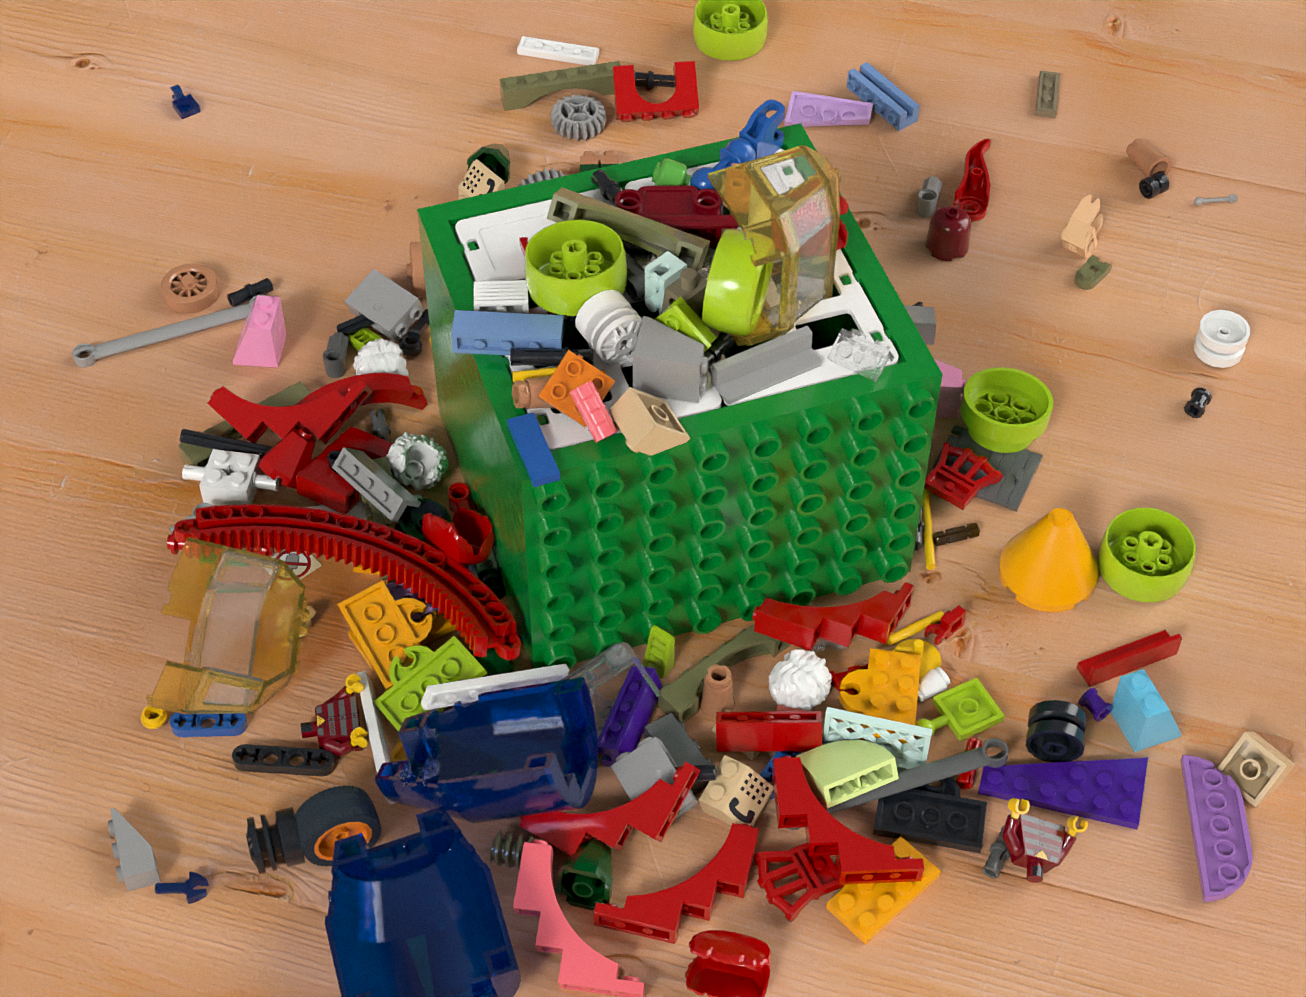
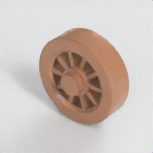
M411 242L410 264H406L407 277H411L412 294L417 298H425L426 287L421 242Z
M201 264L177 266L171 269L161 281L164 302L170 309L180 313H196L205 310L216 301L219 295L215 273L210 268Z

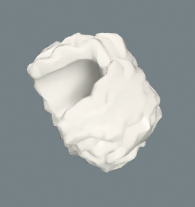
M382 338L369 341L358 351V355L354 358L353 366L356 370V375L392 373L408 376L409 373L405 368L406 360L402 358L403 351L399 345Z
M405 432L403 436L395 440V443L391 445L386 455L394 478L405 486L411 484L415 490L435 487L437 482H440L441 478L445 476L449 466L448 459L445 456L446 450L443 449V446L435 443L434 438L429 440L425 435H409Z
M794 649L791 653H786L784 661H779L769 675V690L776 704L810 711L813 707L821 704L830 692V683L832 681L829 669L824 666L826 660L817 657L814 651L810 652L804 649Z

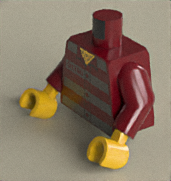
M350 674L346 678V686L323 704L315 707L316 721L301 723L302 738L317 737L320 749L328 750L340 757L352 751H363V748L368 744L364 737L369 734L360 727L356 695H354V692L361 693L364 690V685L359 682L361 677L356 674Z
M1012 798L1008 802V808L1012 813L1007 817L1002 839L1010 853L1013 865L1027 869V881L1032 883L1042 882L1043 873H1047L1062 863L1077 839L1075 837L1076 833L1084 832L1088 827V822L1081 820L1076 828L1075 823L1078 820V816H1071L1067 820L1069 830L1066 832L1065 826L1026 815L1025 813L1030 808L1029 801L1022 799L1018 807L1019 799Z

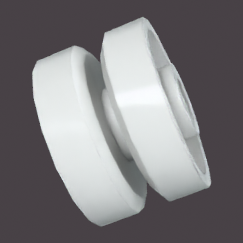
M1211 311L1205 314L1200 321L1198 333L1194 341V351L1197 357L1208 365L1220 368L1232 367L1239 363L1244 355L1245 346L1250 336V327L1243 317L1232 311Z

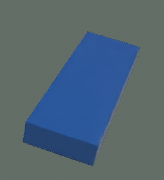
M534 412L507 419L508 429L532 486L537 487L559 481L560 472Z

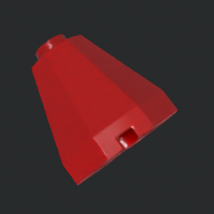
M300 428V430L293 429L265 453L258 466L270 478L275 480L278 477L282 479V485L297 489L296 476L298 472L311 463L315 440L312 438L313 434L304 428Z

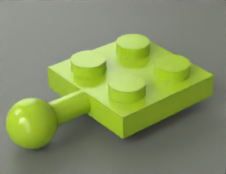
M976 677L934 696L932 703L941 716L933 720L920 719L915 723V726L933 729L932 737L936 729L948 724L957 739L962 741L1004 722L1005 715Z

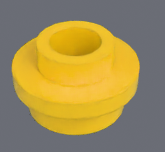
M158 704L147 705L141 713V722L148 729L160 728L167 721L166 710Z

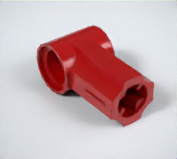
M457 482L449 487L448 500L449 508L452 512L455 513L457 508L467 507L468 510H476L470 497L469 487L466 484Z

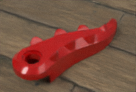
M988 138L979 141L967 152L964 176L955 191L953 206L965 210L970 216L971 222L983 219L987 213L991 183L983 155L991 145V140Z

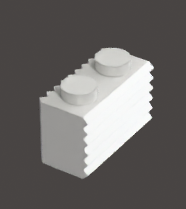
M486 279L474 282V311L529 314L526 280L493 281Z

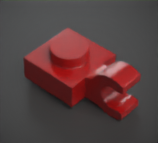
M959 605L952 611L948 610L941 617V624H930L926 627L924 636L928 637L930 634H936L934 644H941L944 638L948 639L964 625L966 610Z

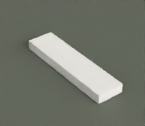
M522 36L517 47V54L582 65H594L599 56V48Z

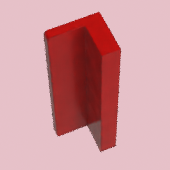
M1163 630L1078 662L1077 669L1088 686L1092 687L1176 655L1182 637L1180 634L1170 637L1168 632Z
M821 711L716 712V750L718 752L809 751L822 746Z

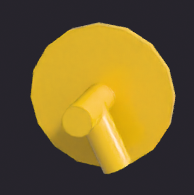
M908 639L899 643L893 649L895 652L921 655L919 682L930 669L941 667L940 653L935 646L927 641Z

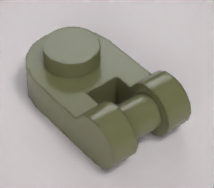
M1091 255L1087 262L1076 272L1074 279L1076 286L1084 290L1094 288L1108 275L1112 265L1107 262L1102 263L1098 257Z

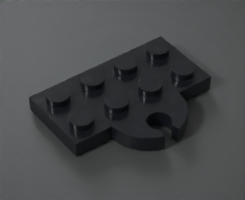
M952 777L940 780L942 786L937 788L926 784L878 799L873 834L896 839L901 836L907 841L981 853L987 802L961 797L958 784Z

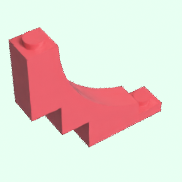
M532 840L531 843L524 842L513 909L515 914L540 917L535 943L537 951L562 954L558 978L559 987L620 997H644L645 984L640 982L639 978L632 976H623V980L618 979L620 970L618 963L592 949L578 936L564 917L554 891L552 846L543 840Z

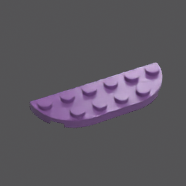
M1182 755L1180 762L1203 902L1216 901L1236 892L1245 882L1251 869L1253 854L1244 802L1234 780L1229 775L1225 776L1216 769L1214 763L1199 757Z

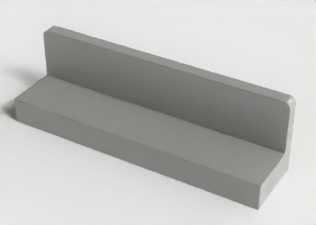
M804 326L712 364V385L726 403L731 404L820 367L822 360L811 348L813 332L808 326Z
M343 447L332 466L337 473L391 521L398 522L407 505L419 507L421 504L418 499L363 451Z

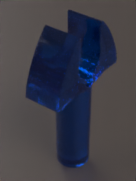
M189 872V879L185 882L156 883L154 889L156 894L184 893L187 896L188 904H191L208 895L206 889L195 890L193 888L198 885L209 886V884L202 875Z

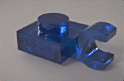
M178 84L170 87L174 93L172 95L174 99L172 101L173 108L181 119L201 112L199 104L191 94L184 96Z

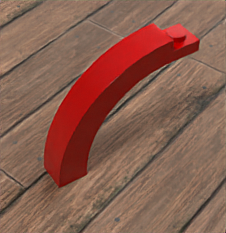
M370 373L351 376L327 384L295 404L300 405L313 401L334 389L345 397L348 388L359 380L373 390L360 406L374 403H395L423 410L427 405V401L422 388L417 385H411L408 376L392 373Z

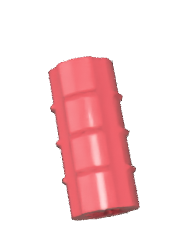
M592 381L569 392L595 443L618 432L612 421L613 418L610 417L606 405L602 402L599 396L600 393L597 392Z

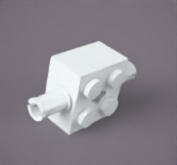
M213 449L205 467L185 464L182 471L183 479L201 481L199 487L203 503H210L211 505L252 504L258 488L278 491L280 485V478L277 477L274 480L268 475H263V470L258 466L260 456L256 454Z

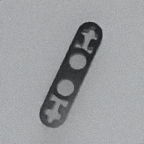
M243 744L237 746L232 752L235 768L245 772L322 777L330 775L335 769L334 756L325 749ZM244 755H249V757H246L245 761H241ZM269 755L278 757L277 761L273 764L263 762ZM294 757H302L304 759L303 763L298 766L291 765L290 760ZM309 758H312V761H310L311 766H309ZM322 760H327L324 766H319Z

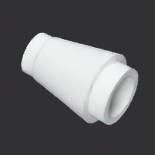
M941 668L930 669L919 682L918 702L921 703L947 689L950 679Z

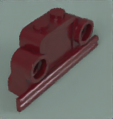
M643 186L638 191L633 189L622 190L615 196L616 207L710 241L709 248L717 247L722 236V229H738L737 215H721L722 196L713 189L698 190L694 186Z

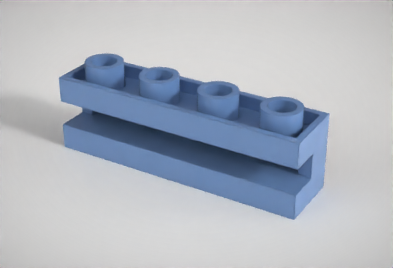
M866 62L860 65V72L855 68L848 71L847 88L863 102L873 103V110L898 131L918 121L920 105L869 63Z
M455 310L451 331L453 353L510 355L511 348L562 349V342L564 341V315Z

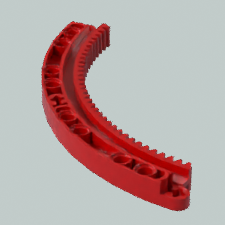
M262 504L195 508L196 518L178 521L174 526L176 541L183 544L191 543L192 553L197 557H201L202 552L211 555L212 551H215L217 554H220L222 550L231 553L232 549L240 553L242 548H245L247 552H251L252 548H255L257 552H261L265 548L268 553L272 549H276L277 553L286 549L287 554L296 550L297 555H300L304 551L307 556L316 553V558L325 555L326 560L335 557V562L344 559V564L347 565L353 562V567L362 565V570L371 568L372 574L379 571L380 577L388 575L389 581L396 579L397 585L404 583V589L411 588L412 594L418 592V597H425L426 603L432 602V608H438L439 614L445 613L444 618L450 619V624L456 625L455 630L461 631L460 636L465 637L466 643H470L469 649L473 650L474 656L486 657L487 649L493 647L497 654L506 660L516 659L520 655L521 640L515 632L516 621L507 607L487 585L466 567L442 551L388 526L355 516L321 509Z

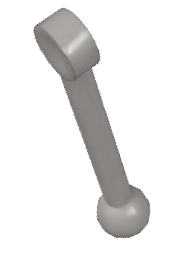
M1231 194L1229 197L1207 199L1197 197L1194 203L1198 206L1202 203L1229 201L1230 203H1235L1237 196Z

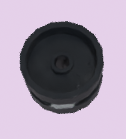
M418 498L421 502L420 506L407 505L398 522H396L394 529L425 542L422 531L424 514L432 513L433 516H441L447 522H451V517L447 509L440 503L430 499Z
M1046 700L1036 703L1030 708L1028 715V731L1025 745L1028 752L1038 759L1052 763L1077 760L1083 755L1085 748L1084 734L1087 723L1085 712L1077 705L1066 701Z

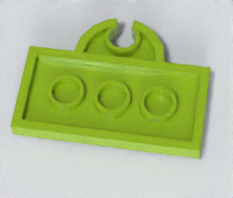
M455 636L435 652L428 647L419 645L405 648L404 651L407 656L414 658L413 663L408 667H403L402 661L397 656L392 660L389 674L393 686L376 699L374 704L405 740L446 708L423 709L421 701L427 686L480 678L487 674L481 664Z

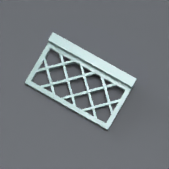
M827 707L822 745L843 740H860L863 737L868 742L886 748L895 757L897 772H901L926 764L933 729ZM833 718L843 720V722L838 723ZM860 724L868 725L869 727L864 729ZM851 727L855 732L850 733L846 729ZM886 730H892L896 733L890 734ZM878 733L881 737L876 739L872 734ZM913 735L925 738L916 740ZM904 739L908 743L902 744L898 740Z

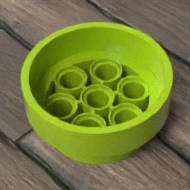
M995 367L981 370L968 379L963 391L960 412L964 422L967 424L969 435L977 444L994 452L1014 453L1026 449L1033 440L1040 437L1046 431L1053 409V397L1047 386L1035 376L1013 368Z

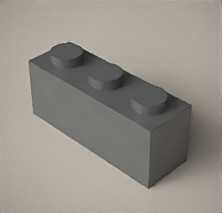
M672 713L645 726V739L648 737L660 739L677 767L683 766L685 761L693 766L713 765L710 759L703 757L696 740L690 739L682 721H677ZM709 781L694 782L691 790L695 794L705 789Z

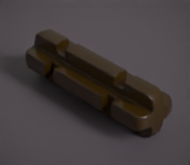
M977 523L967 524V527L963 525L946 529L945 532L943 530L934 532L933 541L936 546L945 545L946 542L950 544L966 540L968 536L969 538L978 537L980 529Z

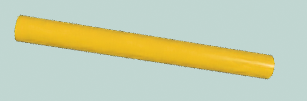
M924 488L921 505L923 507L922 521L924 522L926 569L933 570L936 568L930 496L929 491Z

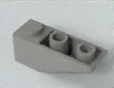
M115 808L110 809L112 820L108 821V827L111 837H116V843H112V850L115 859L120 860V866H116L119 883L124 882L128 891L161 883L152 846Z

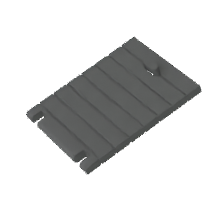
M954 425L951 433L958 435V437L949 435L946 443H950V446L972 449L973 453L979 457L984 456L988 458L989 464L1003 474L1001 481L979 490L976 497L1017 512L1043 455L1026 449L1014 453H999L988 450L971 438L968 429ZM942 450L933 466V469L940 462ZM948 455L945 465L951 467L959 457ZM968 461L958 472L966 475L974 464ZM981 470L972 480L977 481L987 474Z

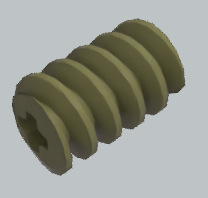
M499 830L492 843L490 862L492 863L495 859V864L501 866L505 861L507 868H512L516 862V868L519 870L524 845L523 835H519L515 842L513 841L512 833L509 832L506 839H502V831ZM533 837L529 838L528 843H531Z

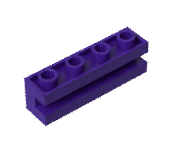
M631 666L594 746L597 753L603 754L601 758L603 766L611 767V765L616 763L618 756L625 752L631 753L637 748L645 726H647L659 699V692L663 687L655 668Z

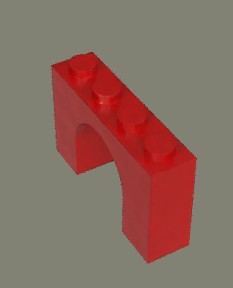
M695 61L674 62L675 92L669 100L658 104L647 102L638 94L635 86L634 65L613 66L612 77L616 120L632 122L633 119L642 118L643 121H651L655 117H662V119L668 120L673 119L674 116L692 118L698 115L699 99Z
M351 426L344 433H341L338 439L331 445H328L319 456L313 458L310 464L298 472L296 476L297 494L339 513L347 514L359 503V491L330 468L329 461L327 460L328 453L334 450L341 452L343 447L363 451L371 459L386 457L392 443Z

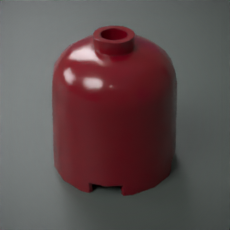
M949 205L937 209L932 214L926 248L932 252L931 255L934 258L942 261H952V258L959 256L963 258L968 253L971 232V219L968 213L960 207Z

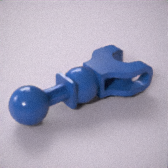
M771 99L761 104L752 113L746 126L739 132V138L731 140L725 148L720 150V162L713 168L702 167L696 170L690 179V186H694L698 190L713 189L720 193L723 187L722 179L726 177V170L731 171L733 163L746 164L748 168L754 160L757 161L762 156L770 157L778 151L784 143V133L777 129L785 118L784 105ZM769 111H777L770 118L766 116V113Z

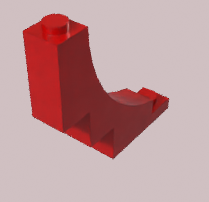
M359 380L348 388L345 397L334 389L328 394L307 403L274 407L242 399L222 386L212 393L207 404L252 443H256L268 428H271L282 439L293 429L307 428L315 437L326 444L373 390Z
M905 582L901 589L896 590L894 594L882 591L867 600L833 607L800 606L766 598L761 606H756L753 612L752 620L755 621L754 632L811 651L819 638L849 647L857 634L886 644L911 605L914 585Z
M782 756L773 759L772 778L778 828L805 827L808 856L835 855L839 885L921 881L924 871L923 858L903 857L895 859L893 846L873 841L853 832L830 815L815 797L807 783L800 757Z
M685 761L684 765L679 766L673 776L675 781L673 785L659 779L651 788L632 801L614 809L598 813L570 814L551 810L532 802L530 806H526L520 817L522 821L519 826L571 856L585 842L590 841L592 837L621 851L633 828L662 842L701 770Z
M732 823L729 834L716 856L698 873L680 884L654 893L629 895L626 898L624 908H619L612 903L601 904L596 902L594 925L675 944L682 915L710 921L717 892L744 898L758 844L759 829L749 824Z

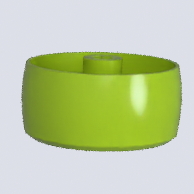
M762 0L698 1L693 16V37L696 46L704 54L720 60L735 61L749 58L763 48L767 37L768 15Z
M587 220L558 222L537 232L529 240L525 250V279L532 300L549 312L559 315L577 316L584 303L602 291L615 290L623 294L627 282V260L623 242L619 235L604 224Z
M726 229L714 254L705 290L702 321L706 326L720 332L739 336H749L755 330L764 306L772 273L774 243L771 238L739 229Z
M1154 508L1127 510L1117 515L1110 522L1102 537L1098 556L1100 573L1111 589L1128 599L1144 603L1168 600L1184 588L1193 570L1196 552L1194 537L1189 528L1170 513ZM1133 557L1135 561H1129L1127 558ZM1160 560H1165L1166 564L1160 563ZM1144 566H1150L1152 570H1146Z

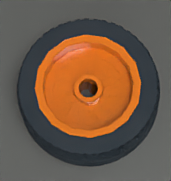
M345 785L318 792L307 799L295 813L301 849L308 861L314 865L327 867L351 862L372 849L381 836V824L374 804L367 792L358 787Z

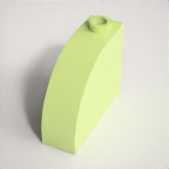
M843 740L831 742L795 756L801 758L807 783L812 792L827 809L899 779L895 757L886 748L868 741Z

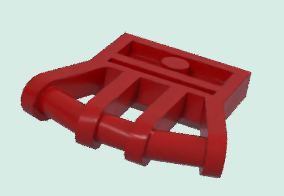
M944 442L940 462L926 477L924 488L964 510L969 502L976 497L979 490L990 484H997L1003 478V474L989 464L988 458L984 456L979 457L973 453L972 449L950 446V443ZM948 455L959 457L951 467L945 465ZM968 461L974 464L966 475L958 472ZM981 470L987 474L977 481L972 480Z
M807 843L786 851H765L754 855V862L758 866V885L767 893L766 899L768 903L775 905L781 910L789 922L795 920L800 911L812 900H819V897L844 887V885H839L837 868L831 857L808 856ZM791 862L788 865H785L781 868L769 872V863ZM795 873L800 878L779 888H776L774 882ZM800 890H807L793 905L783 898Z

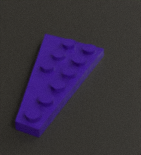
M1148 758L1003 765L997 768L984 766L978 794L1008 801L1012 798H1017L1019 803L1024 799L1029 801L1030 806L1137 829L1140 820Z

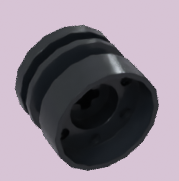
M293 807L275 811V824L269 825L265 814L260 815L261 828H256L254 817L247 818V843L251 859L257 867L259 875L266 873L265 860L270 859L273 871H276L278 867L277 857L283 856L287 867L305 863Z

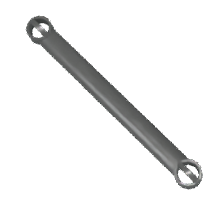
M991 738L985 741L982 747L898 772L899 779L828 809L819 799L818 801L829 814L987 765L993 768L1001 767L1008 759V745L1001 739ZM990 747L1002 749L1000 753L990 757L985 753ZM787 828V829H790V830H798V829H800V828Z

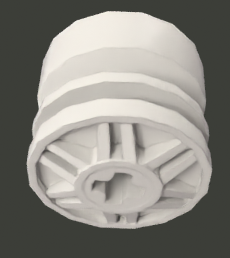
M606 290L591 297L584 303L575 319L577 330L606 363H620L633 356L642 318L618 291Z

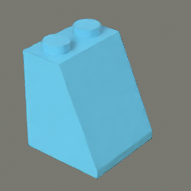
M1142 669L1121 676L1112 702L1113 709L1110 713L1134 752L1181 737V732L1169 708L1145 670Z

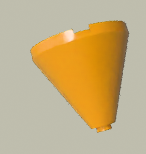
M1064 508L1051 510L1012 537L1004 546L999 561V576L1005 589L1009 588L1016 595L1015 599L1023 605L1044 612H1063L1074 609L1075 604L1083 600L1086 602L1095 590L1099 575L1098 563L1073 514Z

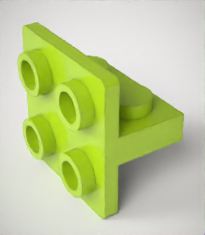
M681 296L654 319L703 344L704 352L711 347V343L717 338Z

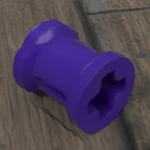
M1090 688L1080 697L1078 704L1092 713L1094 720L1100 722L1112 711L1113 706L1109 702L1106 703L1097 694L1096 688Z

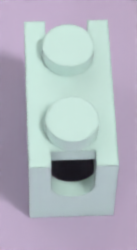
M669 251L645 267V306L651 312L659 311V315L662 310L665 289L679 279L681 271L687 268L686 263Z

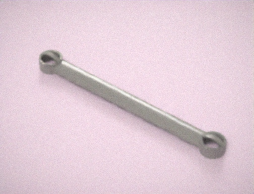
M254 296L249 303L101 344L91 345L83 343L77 345L72 351L74 362L79 367H90L96 363L97 359L245 319L257 296ZM83 353H92L89 357L78 358Z

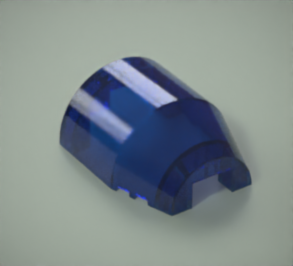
M584 677L485 692L478 694L479 700L465 705L462 704L461 700L454 702L455 708L439 713L437 708L407 717L398 735L408 760L382 763L374 778L382 794L392 802L471 823L583 808L592 797L598 768L596 722L586 680Z
M443 806L416 815L420 832L369 848L362 833L335 841L331 869L333 878L331 891L328 892L329 908L328 915L325 916V928L341 997H514L520 986L521 975L491 870L477 854L472 844L467 841L460 828Z

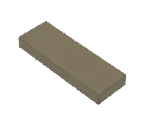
M1040 71L1035 116L1056 118L1060 73Z

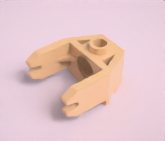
M1091 194L1081 200L1068 225L1061 233L1063 247L1084 258L1097 246L1096 235L1103 225V214L1100 213L1094 219L1100 210V199L1097 198L1094 203H1091L1093 198Z

